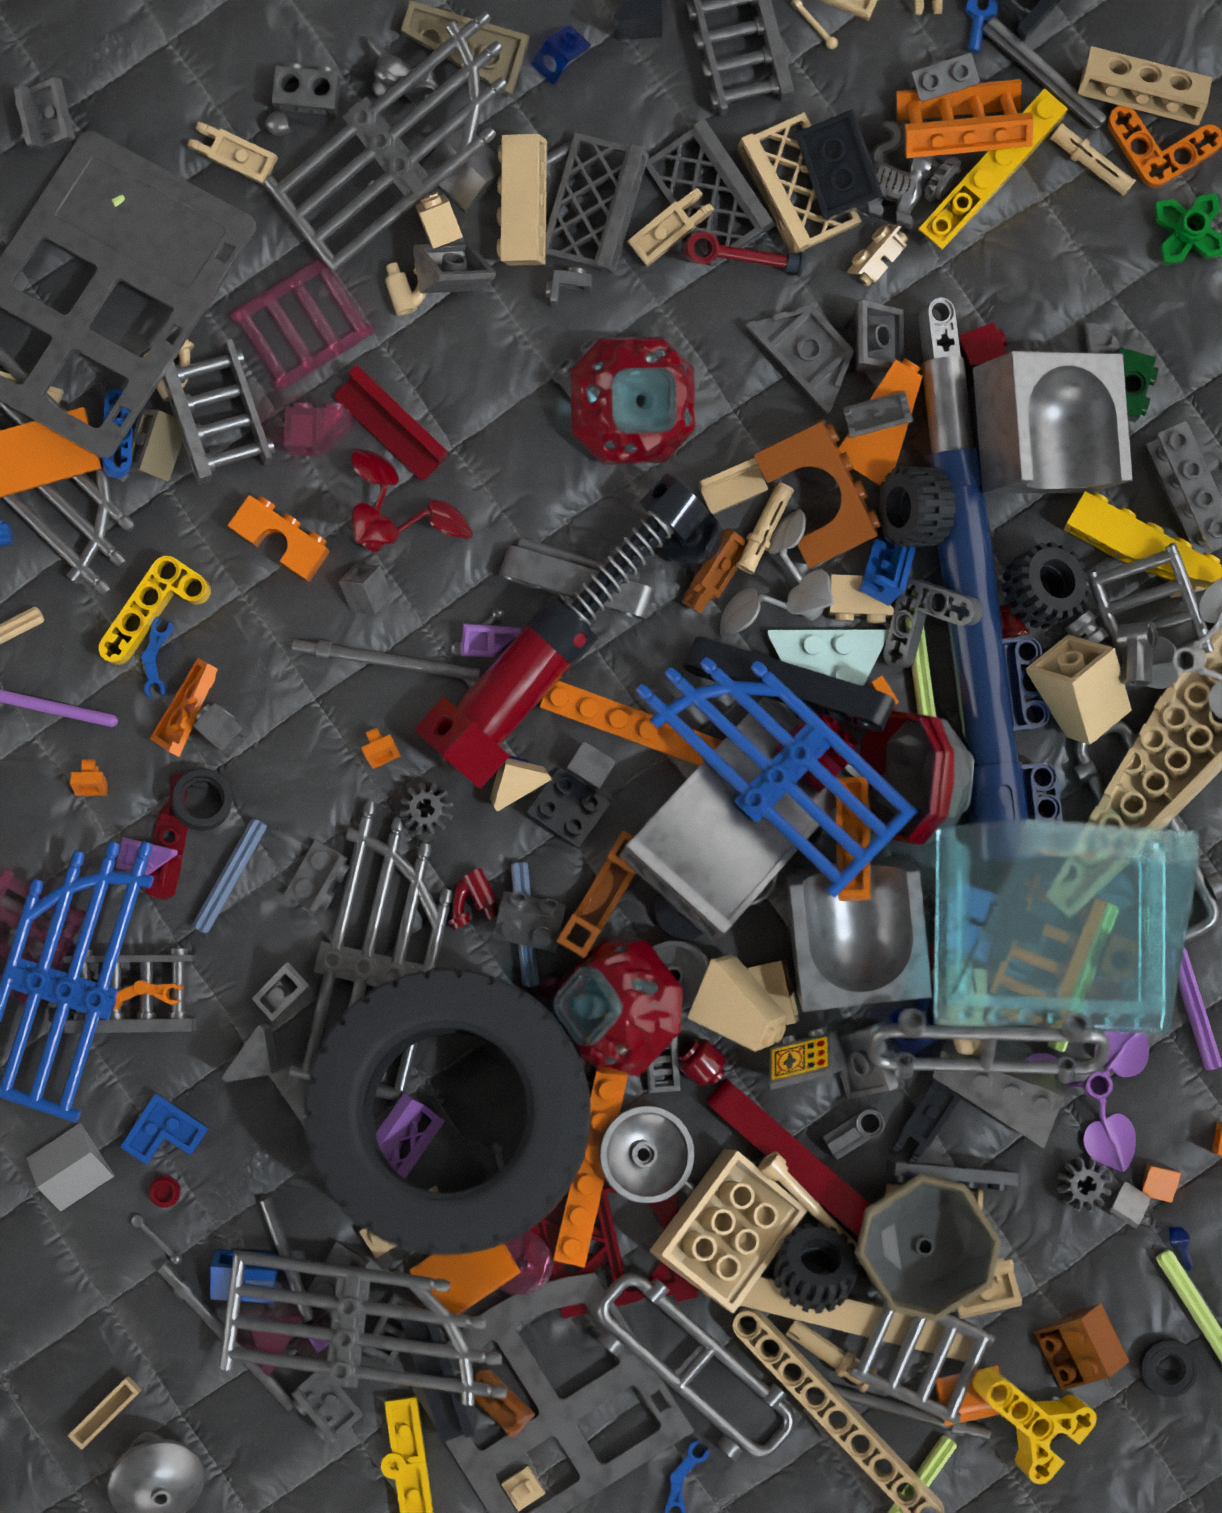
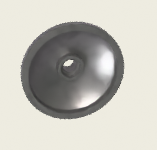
M653 1106L632 1108L617 1116L604 1132L599 1150L600 1165L609 1185L624 1198L640 1203L663 1201L677 1193L688 1180L694 1163L693 1141L685 1125L669 1111ZM641 1148L647 1152V1157L643 1161L637 1157V1153Z
M151 1440L131 1448L118 1459L108 1478V1495L117 1513H185L201 1495L205 1473L199 1456L189 1446L175 1440Z

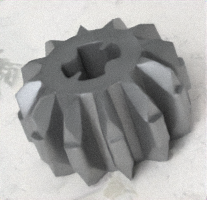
M420 782V794H417L410 787L407 791L413 797L412 801L406 798H402L400 801L402 804L410 806V809L400 811V816L402 817L412 816L405 823V826L410 828L418 822L416 827V834L418 835L422 834L425 825H427L428 834L430 836L434 835L433 824L435 823L441 830H444L446 826L440 821L441 817L451 820L453 817L452 814L443 812L444 808L453 807V802H441L448 795L446 790H442L435 796L438 789L436 783H432L428 793L426 792L425 783ZM430 800L431 806L435 808L433 815L428 813L427 818L422 817L423 812L419 810V805L421 803L425 805V801Z
M1077 1157L1075 1160L1077 1168H1074L1067 1162L1064 1167L1070 1172L1069 1175L1058 1174V1178L1066 1181V1184L1058 1186L1057 1190L1060 1193L1069 1192L1063 1198L1065 1204L1074 1201L1073 1208L1076 1211H1080L1084 1203L1087 1211L1091 1212L1094 1209L1093 1200L1100 1206L1105 1204L1104 1200L1100 1197L1101 1193L1111 1195L1112 1191L1103 1187V1184L1112 1182V1178L1110 1176L1100 1177L1106 1171V1167L1101 1164L1095 1168V1159L1089 1158L1086 1165H1084L1083 1159ZM1089 1176L1090 1178L1087 1181L1091 1182L1090 1189L1084 1188L1083 1192H1080L1082 1188L1078 1186V1181H1084Z

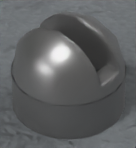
M283 109L274 111L268 116L266 126L270 133L276 136H283L292 132Z

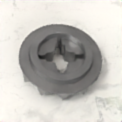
M954 156L946 159L940 165L939 169L934 172L933 177L928 181L924 198L930 202L936 199L940 200L950 190L961 172V160Z

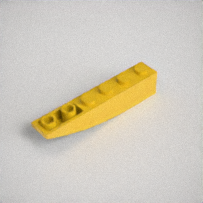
M1044 88L1023 112H1031L1033 116L1032 146L989 150L921 225L919 230L943 250L1062 121L1068 108Z
M1086 491L1084 492L1064 528V531L1126 564L1165 551L1167 545L1176 543L1192 586L1208 589L1215 581L1222 578V565L1219 564L1220 560L1217 557L1206 552L1202 555L1191 549L1192 545L1188 541L1179 537L1173 539L1164 534V529L1152 522L1143 523L1136 519L1134 512L1124 507L1118 509L1108 504L1109 500L1097 492H1092L1091 494ZM1170 562L1145 570L1147 573L1165 579L1176 580Z

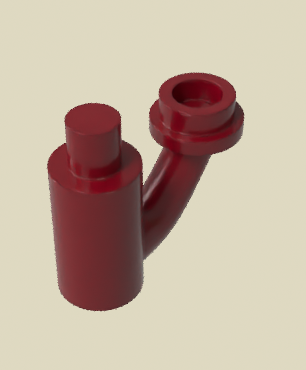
M482 868L462 876V879L455 888L452 920L447 922L448 925H452L454 930L471 922L468 917L470 916L469 912L463 914L464 902L468 893L477 910L483 909L487 920L498 916V911L494 905L498 900Z

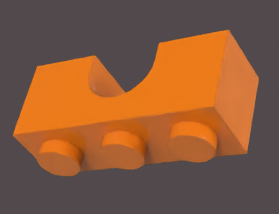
M249 495L228 524V527L257 548L262 540L270 534L279 533L284 535L288 546L280 562L289 570L310 582L330 553L328 548L324 546L327 541L312 530L309 535L300 530L299 526L301 523L289 514L285 513L281 517L272 511L275 505L264 497L259 496L256 500Z

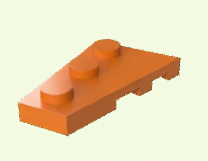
M197 658L151 735L150 739L180 757L195 723V717L199 713L209 689L215 682L217 668Z

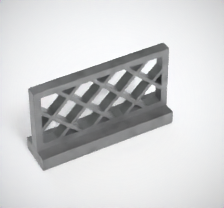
M705 118L694 124L695 127L648 159L646 168L671 205L676 201L673 197L676 183L692 186V191L697 189V187L714 190L711 203L714 211L709 215L707 228L696 227L690 234L708 232L712 235L727 237L725 246L741 248L764 231L766 233L776 225ZM693 138L700 145L698 160L681 157L683 145ZM677 150L676 156L670 155L671 153ZM704 153L706 154L710 162L702 161ZM663 159L675 160L672 178L660 176L654 165ZM680 161L697 164L694 181L677 179ZM701 165L716 169L718 173L715 185L698 182ZM721 178L727 187L720 186ZM664 181L671 182L670 191ZM718 191L732 193L735 198L732 211L715 208ZM692 204L688 207L687 216L690 218L693 209L699 210L703 206ZM738 204L744 213L737 212ZM714 213L731 216L728 233L711 230ZM735 217L749 219L755 228L744 236L732 234ZM731 238L738 239L736 242L730 245ZM698 239L696 243L704 255L708 253V244L706 241L703 242L702 239ZM716 257L710 264L713 267L725 258Z
M574 134L546 231L545 255L598 268L603 272L615 275L649 157L644 147L633 144L628 146L588 135ZM581 142L593 145L597 152V155L584 163H581L577 155ZM598 147H602V148H606V149L601 152ZM614 151L625 153L623 164L611 171L604 157ZM601 160L608 173L592 182L585 169ZM575 161H577L579 166L574 168ZM582 171L589 184L573 193L569 186L570 178ZM617 174H619L618 181L614 177ZM611 178L616 186L615 192L612 196L602 200L595 187ZM593 190L599 203L583 212L577 198ZM568 191V193L570 194V196H568L567 198H565L566 192ZM573 201L580 215L564 223L560 216L562 207ZM611 203L610 209L608 211L606 206ZM603 209L607 216L606 223L594 231L587 217ZM559 220L561 226L556 228ZM584 220L590 234L575 242L568 228ZM565 231L571 245L561 251L551 249L553 237ZM602 233L601 240L599 241L597 236ZM593 238L598 245L595 260L583 257L578 248ZM575 249L577 255L570 254L569 252Z

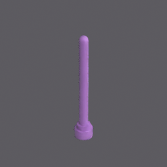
M0 690L1 703L108 727H114L118 723L117 717L112 714Z

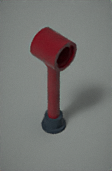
M708 232L691 234L685 240L683 246L686 258L694 264H706L719 257L784 268L785 272L796 273V277L801 276L805 261L804 252L780 255L719 245L716 237ZM698 239H703L708 244V253L704 257H699L694 251V244Z

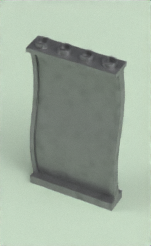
M765 697L758 702L788 733L802 720L796 718L788 711L784 703ZM748 713L736 728L772 761L778 755L774 748L780 742ZM728 737L714 750L748 784L763 771ZM705 760L631 840L619 857L713 942H716L798 849L765 817L756 823L734 802L740 793ZM849 764L835 778L862 776ZM803 777L795 783L827 815L835 808L836 796L827 787L818 793ZM787 793L773 806L805 839L819 826Z

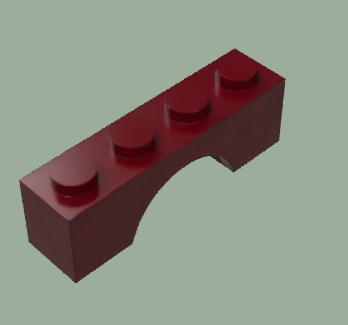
M994 322L958 336L960 354L964 358V365L967 371H973L974 367L1007 354L1004 348L1007 346L1005 334L1002 329L997 330Z

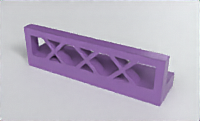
M404 1093L376 1132V1138L382 1153L394 1170L404 1179L445 1120L418 1099ZM426 1114L432 1119V1122L424 1132L418 1133L417 1124L423 1115ZM411 1142V1152L407 1158L400 1159V1148L404 1143Z

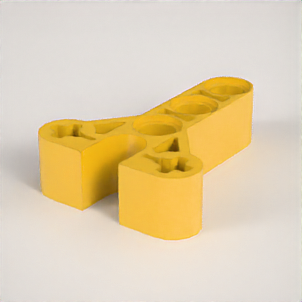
M993 1368L980 1370L974 1378L973 1385L976 1392L1016 1426L1019 1449L1015 1456V1463L1036 1484L1048 1482L1065 1463L1050 1448L1052 1438L1056 1434L1065 1433L1080 1445L1096 1424V1413L1074 1394H1068L1060 1400L1034 1402Z

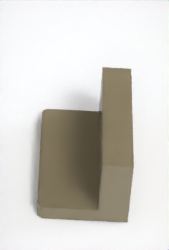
M147 408L141 410L132 435L131 471L147 473L164 481L170 480L183 441L174 416L160 410Z

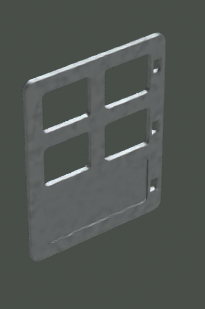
M94 131L82 133L0 258V309H4L52 336L50 344L23 384L18 385L0 375V401L100 458L112 456L256 231L254 219L240 209ZM123 195L125 200L115 207L112 199ZM43 240H49L97 267V271L70 313L66 315L14 288V282ZM226 245L234 248L225 263L218 259ZM123 281L174 309L173 315L145 357H138L90 330V324L118 282ZM174 326L182 330L171 345L166 341V338ZM75 351L81 352L129 379L127 387L99 428L86 424L44 399L45 394L68 358ZM123 407L130 412L119 427L113 421Z

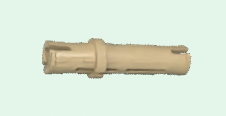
M1063 123L1050 138L1051 141H1054L1071 154V159L1074 162L1077 160L1122 196L1127 193L1136 181L1089 145L1091 142L1088 139L1082 140L1064 126Z
M781 482L775 483L771 496L753 532L749 533L746 537L748 543L739 561L736 563L737 568L749 574L755 573V569L764 551H767L771 545L769 542L781 519L791 495L794 493L793 488Z

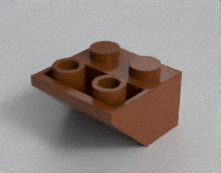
M1101 1303L1077 1310L1033 1332L1061 1390L1110 1378L1130 1362Z

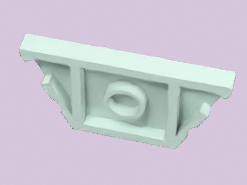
M768 630L767 636L775 648L780 661L864 686L887 640L889 630Z

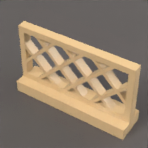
M805 112L756 135L751 133L741 138L736 147L789 252L793 254L804 252L806 249L862 222L856 211L847 213L850 218L847 222L839 223L833 220L826 222L822 216L809 212L813 198L817 199L813 186L812 190L795 185L799 171L809 174L807 167L801 165L803 160L802 153L800 152L797 163L782 158L781 153L784 144L800 149L798 141L788 138L787 135L789 128L801 124L803 129L811 126ZM784 131L783 136L779 135L778 133ZM770 138L781 142L777 155L765 152L760 141ZM778 164L795 169L791 183L778 178L776 174ZM792 191L809 197L805 210L793 206L790 201ZM807 218L823 224L819 235L812 238L809 237L804 227ZM827 226L833 227L832 229L826 231Z

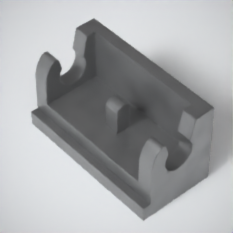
M905 391L843 407L851 438L913 422Z

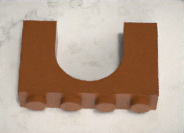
M825 419L754 454L767 483L802 467H817L831 474L840 487L841 506L837 515L829 522L804 533L797 544L809 569L878 536V527L881 526L876 511L874 509L868 510L864 499L868 496L860 480L855 482L850 473V470L854 469L847 452L841 454L836 444L840 438L832 423L827 425Z
M624 830L609 852L604 865L581 904L573 913L557 942L584 958L592 948L636 874V871L619 857L620 853L634 838L633 835Z

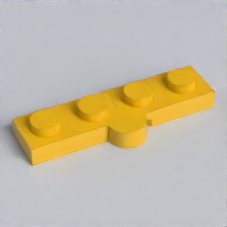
M417 1396L385 1400L392 1452L387 1453L381 1462L382 1473L386 1477L396 1480L400 1513H434Z

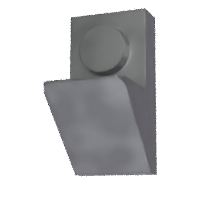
M287 962L258 991L252 1000L274 1022L300 996L307 992L310 986Z

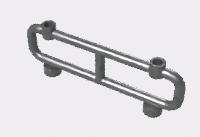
M1120 720L1101 736L1110 732H1117L1122 736L1129 750L1138 738L1139 733L1134 734L1130 726ZM1076 741L1074 752L1079 765L1073 767L1074 772L1081 784L1088 782L1099 804L1104 795L1105 788L1093 761L1088 755V744ZM1174 817L1162 830L1167 828L1206 908V917L1202 921L1183 930L1173 928L1167 912L1159 901L1138 855L1136 854L1127 864L1148 905V908L1144 909L1143 913L1150 927L1157 925L1167 939L1172 942L1182 943L1203 935L1214 928L1219 917V908L1216 900L1222 897V879L1217 872L1204 877Z
M906 1009L901 1012L898 1024L879 1027L872 1033L869 1040L868 1058L878 1068L894 1070V1074L900 1079H909L913 1075V1070L1054 1074L1058 1082L1067 1084L1073 1080L1074 1075L1091 1074L1103 1068L1108 1058L1110 1041L1105 1034L1096 1030H1090L1088 1019L1079 1013L1066 1015L1062 1028L1054 1029L925 1025L926 1019L921 1011ZM892 1037L984 1040L980 1059L916 1058L908 1052H901L896 1057L881 1055L882 1042ZM997 1040L1087 1042L1097 1045L1094 1058L1087 1062H1075L1073 1058L1068 1056L1060 1057L1058 1061L993 1060Z
M628 1273L616 1279L601 1296L597 1305L598 1319L603 1327L606 1328L598 1340L616 1356L626 1346L719 1428L724 1435L716 1444L734 1461L743 1451L752 1457L758 1458L768 1457L776 1452L790 1436L795 1425L794 1412L788 1403L784 1401L787 1394L774 1382L768 1387L666 1296L670 1290L656 1277L650 1282L640 1274ZM628 1286L639 1288L651 1301L704 1346L679 1376L610 1315L609 1309L611 1304ZM713 1356L719 1359L782 1416V1425L765 1444H755L688 1385Z

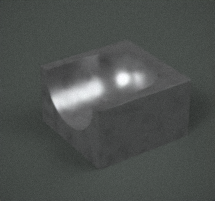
M1010 352L973 368L982 493H1084L1085 491L1092 493L1132 481L1123 354Z
M910 855L871 860V900L839 902L838 895L834 898L826 890L832 881L816 866L784 869L796 991L803 1012L932 997L920 871Z

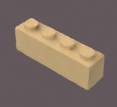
M540 134L502 135V144L498 146V160L502 164V176H499L497 181L498 192L501 195V207L497 210L498 225L501 226V238L497 240L498 257H501V261L509 266L545 265L547 139Z

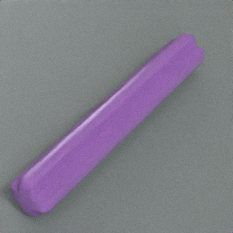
M1185 947L1169 951V957L1204 1068L1206 1070L1217 1069L1222 1066V1061Z

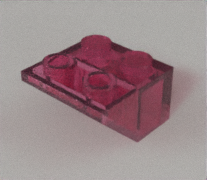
M294 403L293 408H285L284 446L291 456L323 457L355 426V420L350 410L344 409L343 404L329 403L325 404V408H312L310 403Z

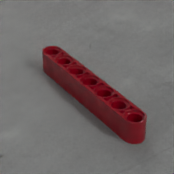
M725 1078L705 1102L763 1154L767 1156L777 1151L786 1160V1166L790 1175L812 1197L859 1237L865 1209L871 1206V1204L732 1082Z

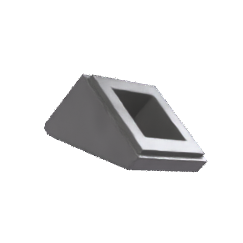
M1123 1182L1111 1198L1110 1212L1132 1227L1137 1228L1149 1205L1150 1197L1130 1183Z

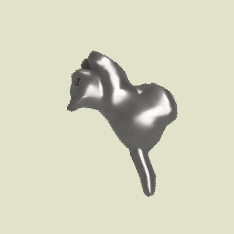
M369 37L368 44L370 49L379 58L377 67L374 70L376 80L372 85V90L380 98L414 68L407 65L400 58L388 54L374 37ZM434 69L403 94L417 106L429 96L428 94H432L438 88Z

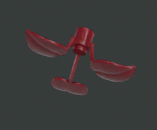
M354 449L352 451L351 463L356 473L364 480L380 485V493L375 507L365 503H358L352 511V527L356 543H361L372 552H379L384 544L395 543L399 538L400 532L422 517H429V523L442 533L464 539L473 538L472 530L462 513L453 505L441 500H431L428 503V509H423L396 528L389 517L379 512L387 491V484L395 486L399 481L396 469L387 459L375 452L363 449Z

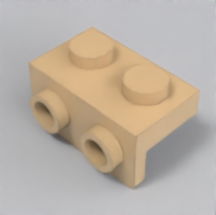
M997 1259L992 1287L957 1308L959 1319L1022 1306V1299L1014 1274L1013 1260Z

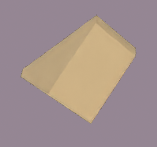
M508 758L497 771L490 800L498 812L552 779L543 766Z

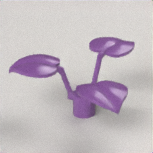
M1124 1023L1114 1026L1112 1030L1108 1029L1103 1034L1110 1041V1050L1103 1073L1097 1072L1089 1075L1085 1081H1071L1067 1088H1083L1089 1098L1099 1101V1117L1101 1121L1092 1122L1087 1126L1083 1136L1084 1148L1088 1155L1095 1159L1096 1162L1119 1172L1125 1171L1133 1159L1136 1134L1132 1123L1123 1114H1113L1106 1119L1105 1097L1111 1093L1113 1088L1112 1080L1109 1077L1111 1068L1120 1077L1135 1076L1145 1068L1149 1058L1147 1026L1143 1023ZM1047 1053L1033 1054L1024 1059L1029 1061H1058L1055 1056Z

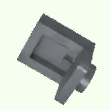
M570 267L567 271L554 270L553 279H547L545 293L546 298H551V307H558L560 290L591 293L592 274H587L585 269Z

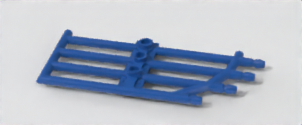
M705 657L700 665L706 673L712 675L711 677L717 684L696 689L685 678H682L677 670L670 667L664 675L672 684L676 685V688L683 696L669 705H666L658 696L653 695L647 686L641 684L636 689L638 696L643 701H647V705L657 713L650 721L657 728H660L666 722L740 793L734 802L756 823L765 817L831 880L832 883L826 890L834 898L918 812L772 672H768V668L758 661L751 666V669L758 678H762L764 683L734 681L721 668H718L714 661ZM730 694L784 746L783 750L771 761L707 699ZM749 695L779 697L807 724L793 738ZM694 704L763 771L748 784L676 714ZM830 746L899 811L887 825L880 821L817 761ZM808 770L877 835L864 849L795 784ZM786 793L854 858L842 872L830 863L773 808Z
M110 841L99 872L78 878L81 871L80 866L84 861V852L75 850L70 860L71 865L68 866L64 882L61 886L39 900V895L43 889V881L33 879L30 884V893L26 897L0 980V1023L11 989L28 994L1 1080L0 1098L75 1123L78 1122L81 1111L72 1108V1104L99 1018L109 1020L117 1000L116 996L119 989L110 987V982L140 887L151 888L154 881V876L144 874L148 864L147 858L150 857L152 851V844L145 841L139 847L138 857L135 859L131 873L113 872L116 862L115 857L118 856L120 844ZM108 885H127L98 981L94 982L82 978L80 974ZM94 887L68 973L51 968L73 893ZM57 904L39 962L35 963L21 958L32 921ZM40 999H44L58 1005L30 1094L13 1089V1085ZM72 1008L87 1013L61 1100L58 1104L43 1099L42 1096L69 1010Z

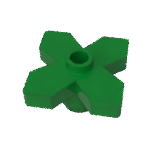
M1216 193L1199 195L1191 209L1188 210L1184 209L1175 199L1158 201L1154 205L1156 223L1172 232V235L1160 247L1163 265L1182 263L1191 247L1206 260L1222 257V234L1210 228V222L1220 212L1218 195Z

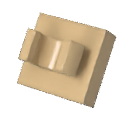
M529 1465L501 1482L502 1487L518 1512L546 1493Z

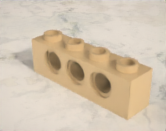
M1091 46L1083 67L1078 95L1199 126L1208 105L1212 77Z

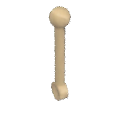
M791 0L792 6L824 38L827 48H836L838 45L837 39L827 34L803 7L800 0Z

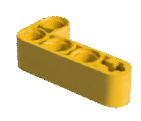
M171 556L159 557L101 639L99 644L101 657L114 665L126 663L151 629L153 620L160 616L174 593L189 603L200 605L209 599L211 594L209 583L201 575ZM168 564H174L176 567L175 575L170 579H163L161 575L163 567ZM194 581L201 582V593L195 597H190L187 593L188 586ZM150 590H156L158 592L157 602L153 605H145V594ZM132 616H139V628L135 631H128L126 628L127 620ZM121 632L122 634L131 638V640L129 642L126 641L125 639L120 637L118 633ZM112 644L122 650L119 655L113 654L112 650L109 649Z

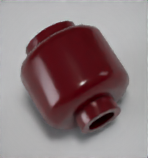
M692 1039L679 1052V1069L696 1085L704 1086L709 1083L713 1085L723 1077L725 1073L723 1069L726 1061L725 1056L709 1040Z

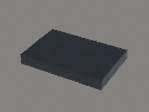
M854 109L795 132L823 218L826 222L884 199Z

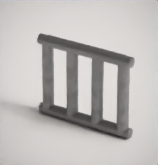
M1176 543L1167 545L1165 551L1100 573L1097 570L1086 573L1089 576V585L1111 645L1115 648L1120 669L1123 663V653L1117 642L1118 624L1114 616L1116 613L1181 592L1187 609L1153 620L1152 622L1155 624L1157 632L1191 621L1197 639L1176 645V651L1184 647L1193 646L1195 641H1198L1208 632L1207 625L1200 616L1199 603ZM1170 562L1176 580L1109 602L1104 584ZM1211 638L1201 646L1205 653H1211L1215 650Z
M885 1302L858 1366H853L849 1376L943 1420L958 1425L961 1414L958 1413L984 1351L987 1346L990 1347L993 1344L995 1336L949 1314L937 1322L933 1321L944 1326L945 1329L916 1393L899 1384L927 1319L914 1316L887 1379L870 1372L895 1313L889 1309ZM959 1333L975 1341L947 1406H944L929 1399L955 1336Z

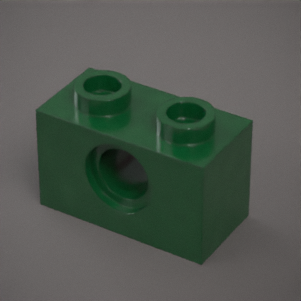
M1120 347L1115 354H1123L1125 380H1133L1137 384L1136 393L1126 391L1128 421L1135 423L1140 418V415L1145 416L1150 403V398L1146 397L1149 385L1154 386L1159 368L1154 367L1157 357Z

